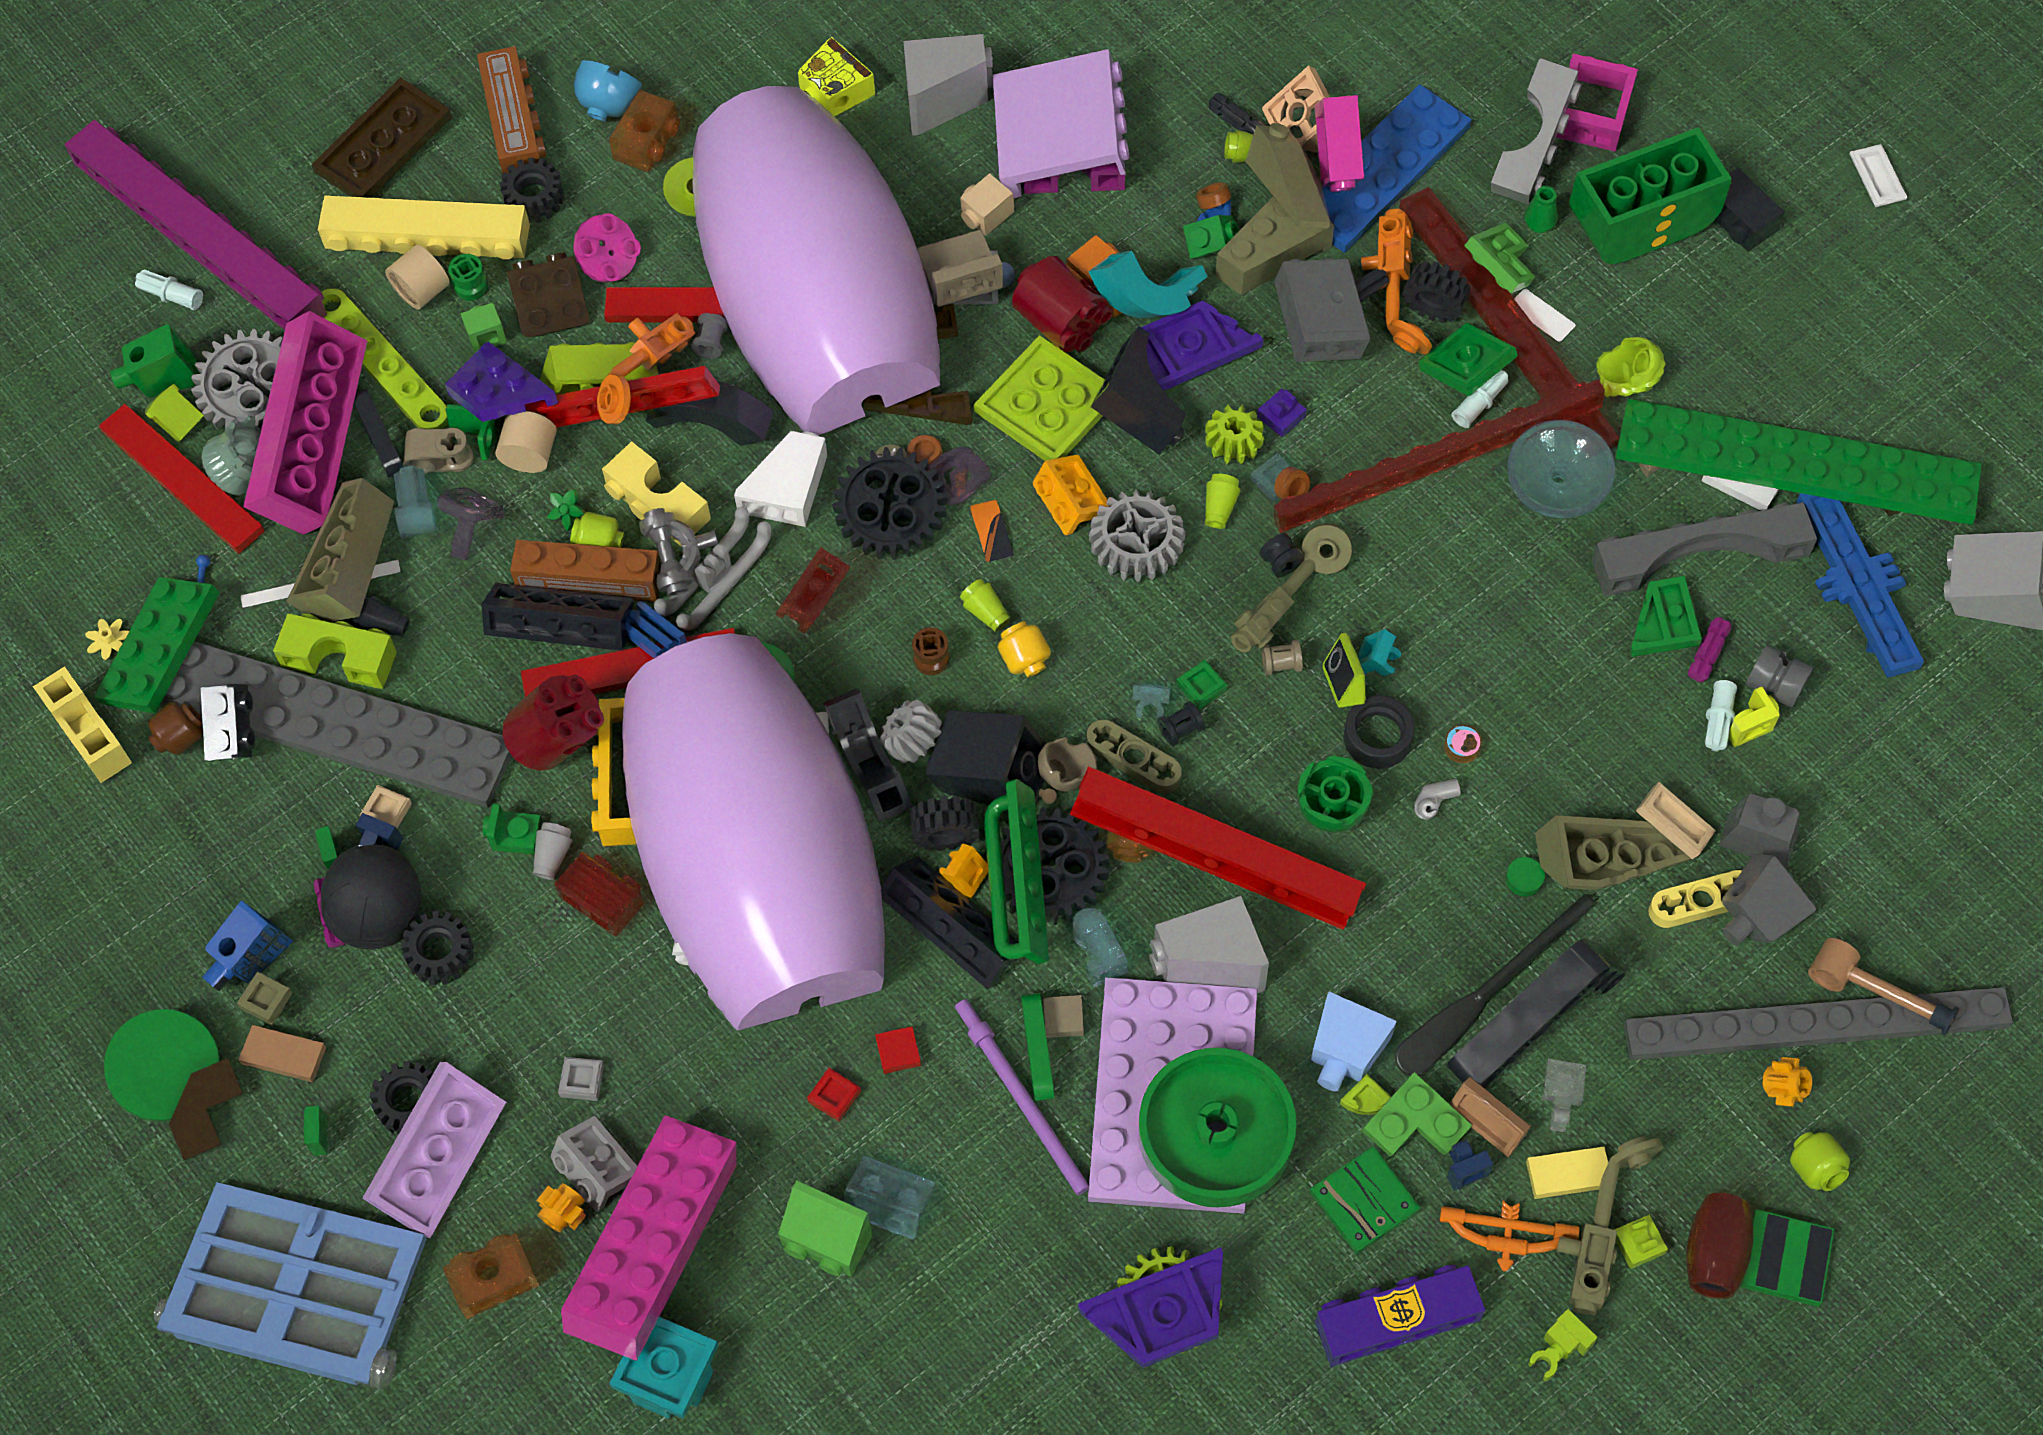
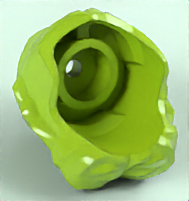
M1641 337L1624 338L1621 345L1616 346L1612 351L1603 352L1596 362L1600 386L1606 397H1616L1618 395L1627 397L1632 394L1649 391L1659 382L1666 365L1664 354L1660 347L1652 341Z

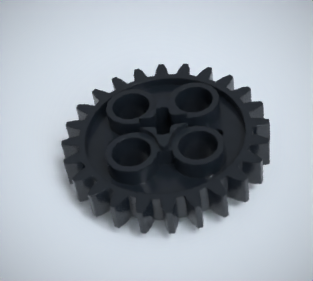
M885 447L883 457L878 458L876 453L871 450L870 461L866 462L860 456L857 457L859 467L855 469L848 465L846 470L849 478H838L839 485L843 489L833 491L835 499L838 500V502L832 504L834 513L839 514L835 517L837 526H844L841 529L843 538L852 536L850 541L853 548L863 543L862 549L866 556L874 548L876 549L878 559L883 557L885 551H890L892 559L896 560L898 550H903L904 554L910 557L911 546L914 545L922 551L923 538L934 541V534L931 529L942 530V522L938 518L947 517L946 508L941 505L948 503L947 494L941 493L945 490L944 482L936 481L939 478L937 469L928 471L929 461L927 459L917 464L916 452L911 453L908 458H904L903 450L899 448L895 456H890L888 447ZM897 475L899 477L894 487L896 502L891 503L888 529L883 532L882 528L887 516L885 505L890 503L891 483L893 477ZM874 480H881L885 482L884 485L878 489H872L868 487V485ZM908 486L919 487V490L912 495L903 493V490ZM874 512L878 514L873 521L866 522L861 520L865 513ZM901 518L912 520V523L907 527L895 525Z
M1042 807L1040 815L1037 817L1042 885L1050 886L1054 889L1052 893L1043 895L1045 916H1050L1053 925H1057L1059 915L1063 914L1069 922H1072L1073 910L1076 909L1080 914L1085 915V902L1092 905L1097 904L1095 892L1104 893L1105 883L1101 880L1109 879V869L1105 868V866L1109 865V855L1102 854L1106 851L1105 841L1096 842L1098 830L1093 829L1086 832L1088 822L1082 820L1076 824L1074 823L1075 817L1070 815V813L1065 819L1061 818L1060 808L1055 809L1053 816H1047L1045 808ZM1002 827L1001 836L1004 840H1001L1005 898L1006 902L1011 900L1009 909L1010 913L1013 914L1017 912L1010 829ZM1049 838H1057L1062 841L1057 846H1048L1044 842ZM1070 848L1076 849L1074 851L1067 852ZM1072 865H1078L1084 871L1079 874H1071L1066 869Z

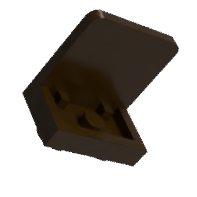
M566 252L546 256L547 262L534 265L533 260L522 261L513 264L514 270L507 271L521 331L525 337H534L588 323L589 315L574 256L567 257Z

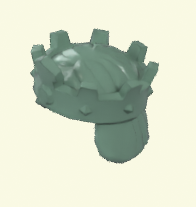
M248 415L242 422L235 418L221 435L210 438L203 447L201 459L203 467L206 469V474L218 487H221V490L229 494L240 496L247 493L261 434V429L255 426L256 418Z

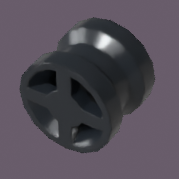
M1280 533L1271 538L1259 552L1262 560L1272 565L1271 570L1278 578L1293 572L1305 558L1300 549L1292 546V538L1287 533Z

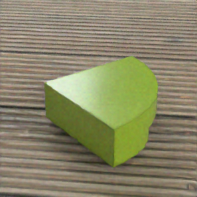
M1366 1074L1340 1100V1105L1357 1114L1373 1115L1377 1113L1374 1111H1379L1391 1096Z

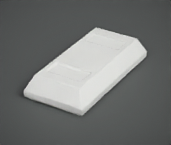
M1882 144L1849 153L1875 208L1907 199V195Z

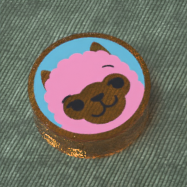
M1469 725L1452 727L1447 732L1444 741L1445 753L1451 760L1458 763H1468L1476 759L1482 746L1481 735L1475 728Z

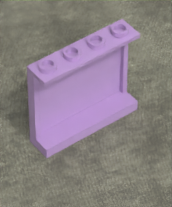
M1109 49L993 75L999 179L1013 193V198L1021 197L1020 183L1115 162L1120 175L1125 174L1124 160L1129 159V150L1126 140L1122 139V134L1127 133V125L1124 114L1120 113V108L1125 107L1122 89L1118 87V82L1123 81L1119 61L1113 62Z

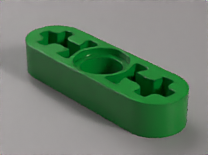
M1040 993L1021 995L1034 1100L1054 1099Z

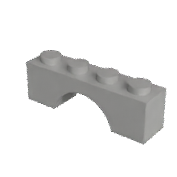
M1541 58L1539 59L1527 89V99L1537 108L1543 122L1541 130L1537 137L1527 146L1515 151H1503L1491 181V192L1529 205L1532 196L1536 194L1538 188L1544 185L1545 177L1541 176L1545 164L1551 166L1558 147L1553 145L1557 133L1563 135L1570 117L1565 112L1569 102L1576 103L1582 84L1577 83V70Z

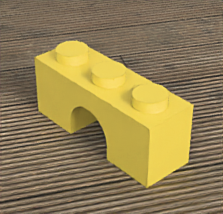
M630 442L602 468L606 482L604 487L614 499L620 500L622 498L627 502L631 511L641 520L645 519L644 513L653 509L664 508L665 512H672L676 520L685 523L693 529L694 535L711 520L707 501L683 482L668 493L658 494L650 491L661 479L657 461L633 442ZM671 536V539L682 547L681 543Z
M65 666L33 686L100 783L132 764L118 740L103 719L99 717Z

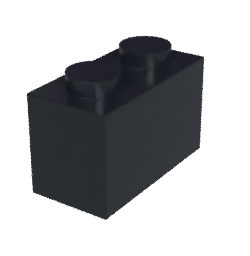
M1736 168L1729 173L1732 181L1722 211L1714 221L1728 232L1730 238L1735 243L1740 244L1749 252L1779 230L1785 211L1739 168Z

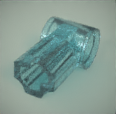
M414 466L400 468V471L394 474V483L398 507H395V515L401 538L437 531L435 513L431 500L429 501L424 470Z

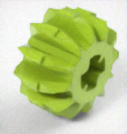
M1227 404L1224 413L1215 410L1214 414H1212V420L1206 423L1205 432L1207 435L1205 443L1207 448H1212L1214 458L1224 455L1226 465L1231 461V458H1236L1242 465L1245 456L1254 459L1257 455V449L1263 446L1264 437L1262 434L1264 426L1262 421H1257L1255 411L1245 413L1243 404L1238 408V411L1232 410Z

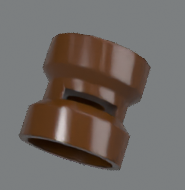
M931 627L921 629L915 634L912 641V650L914 653V664L918 671L925 675L934 676L946 670L949 664L948 639L941 630Z

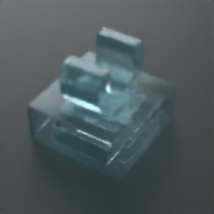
M1135 682L1132 700H1141L1136 707L1137 717L1142 718L1143 708L1148 704L1156 707V720L1164 714L1162 703L1169 704L1171 686Z

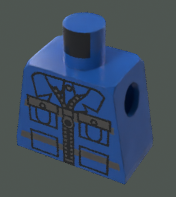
M241 901L206 945L205 950L216 959V962L202 977L218 991L234 975L244 982L250 983L256 973H261L291 944L292 940L269 919L244 901Z

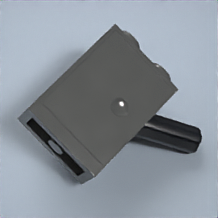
M1325 258L1322 260L1302 261L1294 259L1283 261L1274 283L1295 362L1361 359L1370 341L1361 302L1389 284L1387 272L1384 269H1375L1354 282L1348 259Z

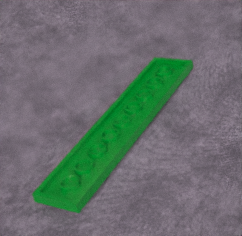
M1632 399L1627 400L1615 458L1973 525L1976 516L1982 463Z

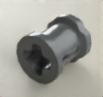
M701 314L697 321L699 327L698 335L692 341L691 349L700 357L707 359L718 358L722 352L720 344L722 334L728 328L727 320L718 314Z

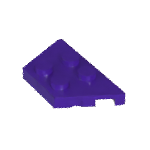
M1203 300L1191 305L1182 312L1168 315L1142 327L1150 333L1147 340V359L1152 374L1163 391L1263 347V338L1259 334L1255 333L1252 336L1238 327L1236 320L1228 315L1220 314L1216 308Z
M490 342L483 344L445 383L448 395L482 422L497 419L503 415L526 412L525 404L545 400L547 407L558 403L554 390Z
M1221 1247L1080 1302L1078 1303V1310L1082 1316L1142 1368L1217 1339L1223 1251Z

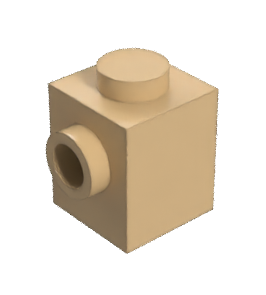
M990 173L976 185L969 186L960 198L963 221L971 229L981 230L985 236L1015 212L1013 193Z

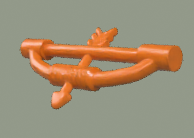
M1503 1200L1502 1218L1466 1213L1465 1209L1441 1206L1439 1221L1449 1223L1461 1237L1486 1247L1487 1250L1503 1252L1502 1258L1497 1260L1502 1271H1507L1514 1263L1510 1259V1253L1525 1256L1530 1253L1552 1251L1557 1249L1559 1236L1576 1240L1579 1237V1226L1555 1223L1553 1226L1517 1220L1519 1218L1520 1203L1509 1206ZM1466 1222L1505 1228L1504 1237L1488 1235L1486 1237L1465 1228L1463 1224ZM1512 1229L1553 1235V1240L1528 1243L1527 1240L1512 1238Z

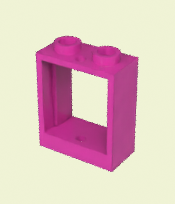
M1573 54L1569 68L1578 71V81L1620 90L1623 93L1615 119L1567 108L1565 114L1570 115L1566 129L1563 135L1557 133L1556 138L1616 151L1638 69L1624 64L1598 60L1590 56Z
M1358 95L1323 98L1314 105L1322 187L1330 186V192L1349 191L1351 188H1355V183L1364 179Z

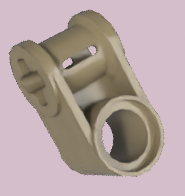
M415 428L406 433L403 467L407 471L416 474L461 472L472 465L474 453L470 446L467 445V438L463 431L457 428Z

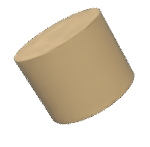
M420 245L413 246L385 270L386 276L396 292L409 305L418 310L450 284L449 278L440 263Z
M529 411L506 415L495 452L496 457L501 463L517 471L537 473L545 470L556 436V426L546 417Z

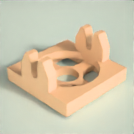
M1307 66L1262 107V110L1270 125L1278 123L1289 129L1293 125L1299 126L1303 136L1296 139L1303 150L1314 153L1318 152L1316 125L1312 127L1309 118L1314 105L1323 98H1330L1316 69ZM1287 106L1286 117L1284 118V111ZM1304 106L1303 117L1295 122L1293 120L1294 108Z

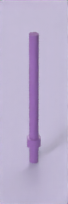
M968 999L960 1001L955 1005V1009L968 1027L969 1031L967 1034L975 1047H981L1076 1195L1079 1196L1089 1189L1088 1183L994 1041L993 1037L995 1034L987 1021H981Z

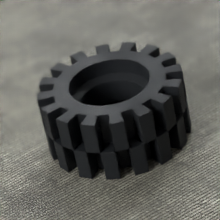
M528 158V164H524L523 160L517 161L518 167L515 168L511 164L508 167L509 174L504 172L502 175L503 181H500L505 205H525L529 223H531V218H535L536 223L542 222L541 216L543 215L547 219L552 218L551 210L558 213L560 210L559 204L564 202V191L558 170L555 171L554 165L551 163L546 165V161L543 159H539L538 164L535 163L534 158ZM536 184L545 187L540 194L527 197L520 195L521 190L529 185Z
M1424 261L1422 265L1418 263L1413 268L1403 290L1404 301L1411 303L1409 308L1413 311L1418 309V315L1422 317L1426 314L1429 315V320L1432 321L1438 318L1439 322L1445 323L1446 319L1452 322L1460 316L1470 295V284H1466L1468 280L1465 277L1459 278V271H1450L1449 265L1445 264L1444 267H1440L1439 262L1433 261L1432 265H1430L1428 261Z
M943 796L941 800L931 798L928 799V803L922 801L910 811L913 843H916L920 848L925 846L926 850H931L935 847L936 851H943V848L948 847L949 850H954L955 846L961 847L962 844H972L975 842V839L979 838L977 806L974 802H970V799L964 798L960 800V797L953 796L952 799H947V796Z
M432 911L433 918L429 919L425 913L420 915L421 923L418 924L413 920L409 924L412 931L405 930L403 934L405 942H401V949L404 952L402 955L413 975L416 974L420 981L424 982L427 979L430 985H437V980H441L442 984L445 985L449 984L448 977L452 975L455 980L461 977L459 973L461 969L467 972L470 967L468 960L473 961L474 954L472 949H474V945L466 926L463 925L458 917L454 920L451 913L445 912L444 917H442L439 911ZM443 936L452 942L450 953L442 959L431 960L424 955L426 943L435 937Z
M403 1061L404 1067L400 1068L397 1063L390 1065L393 1071L387 1073L385 1069L379 1073L382 1080L378 1081L375 1079L372 1084L375 1092L370 1091V1099L373 1102L371 1107L381 1124L391 1133L395 1130L399 1135L412 1110L407 1112L399 1111L394 1107L393 1100L395 1094L406 1086L417 1087L423 1093L433 1075L429 1068L426 1070L423 1064L418 1062L413 1066L410 1061Z

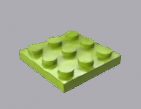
M1039 335L975 402L974 412L1044 461L1066 457L1103 417V415L1091 408V405L1104 379Z

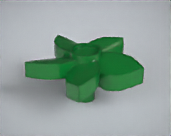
M577 490L568 491L565 495L558 492H550L551 502L555 508L550 511L547 518L551 520L562 518L564 528L570 531L573 526V517H582L586 513L582 507L575 505L579 498Z

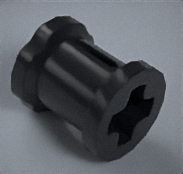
M1191 701L1184 703L1181 710L1170 716L1165 717L1162 715L1157 718V723L1163 737L1172 747L1179 743V739L1195 730L1197 732L1205 730L1204 720L1197 707ZM1186 721V723L1182 724L1179 727H1176L1177 724Z

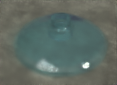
M1553 420L1529 428L1516 440L1509 454L1507 473L1511 488L1519 500L1527 507L1549 517L1572 518L1592 511L1605 500L1613 485L1615 462L1607 443L1595 431L1576 422ZM1560 477L1564 482L1556 483L1553 481V478Z

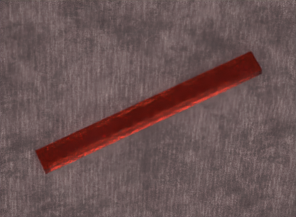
M1430 187L1401 200L1399 209L1406 213L1413 228L1443 267L1445 264L1449 265L1450 271L1457 270L1460 272L1459 278L1465 277L1468 280L1466 284H1470L1471 287L1468 301L1495 337L1516 347L1517 357L1514 359V362L1587 459L1590 460L1617 446L1620 437L1509 291L1500 287L1495 277L1484 266L1478 264L1473 259L1472 253L1464 246L1469 240Z
M1599 379L1590 383H1578L1567 392L1556 396L1547 395L1536 404L1525 408H1514L1505 416L1492 421L1483 420L1472 429L1461 433H1450L1444 436L1441 441L1428 446H1416L1405 455L1397 458L1389 457L1383 459L1376 466L1364 471H1352L1343 479L1333 483H1321L1310 492L1302 495L1285 497L1278 504L1274 505V523L1279 533L1285 532L1602 408L1605 389Z

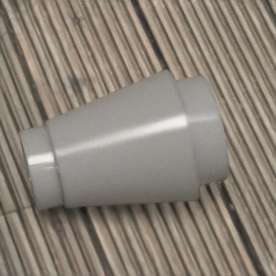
M545 822L542 824L541 830H537L534 869L532 873L534 876L554 880L555 874L573 841L570 839L571 830L569 828Z

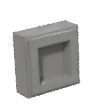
M565 1057L558 1091L561 1098L598 1101L604 1069L603 1061Z

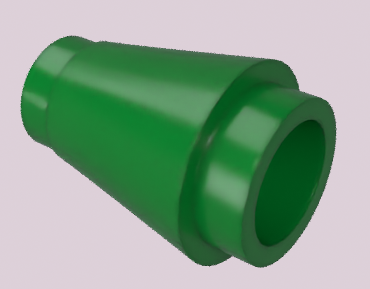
M1550 186L1538 188L1524 214L1528 227L1537 233L1549 231L1558 221L1557 194Z

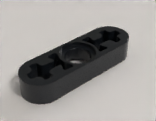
M365 389L357 392L353 403L387 477L390 478L404 472L405 470L368 390Z

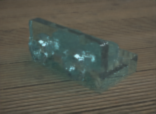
M863 1156L846 1187L844 1202L868 1212L870 1224L889 1230L894 1234L914 1239L918 1233L920 1219L934 1194L936 1182Z

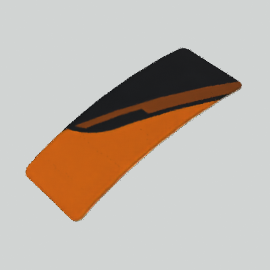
M992 500L970 506L986 561L992 562L1013 556V550L997 501Z

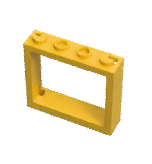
M625 698L599 699L604 722L595 734L599 735V745L592 747L594 768L598 767V778H592L593 800H598V810L592 811L591 819L593 832H599L602 846L636 844L631 819H612V723L623 722Z

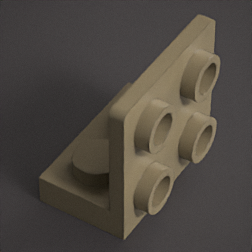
M981 230L917 249L938 307L1003 288L1002 262L998 253L991 255Z

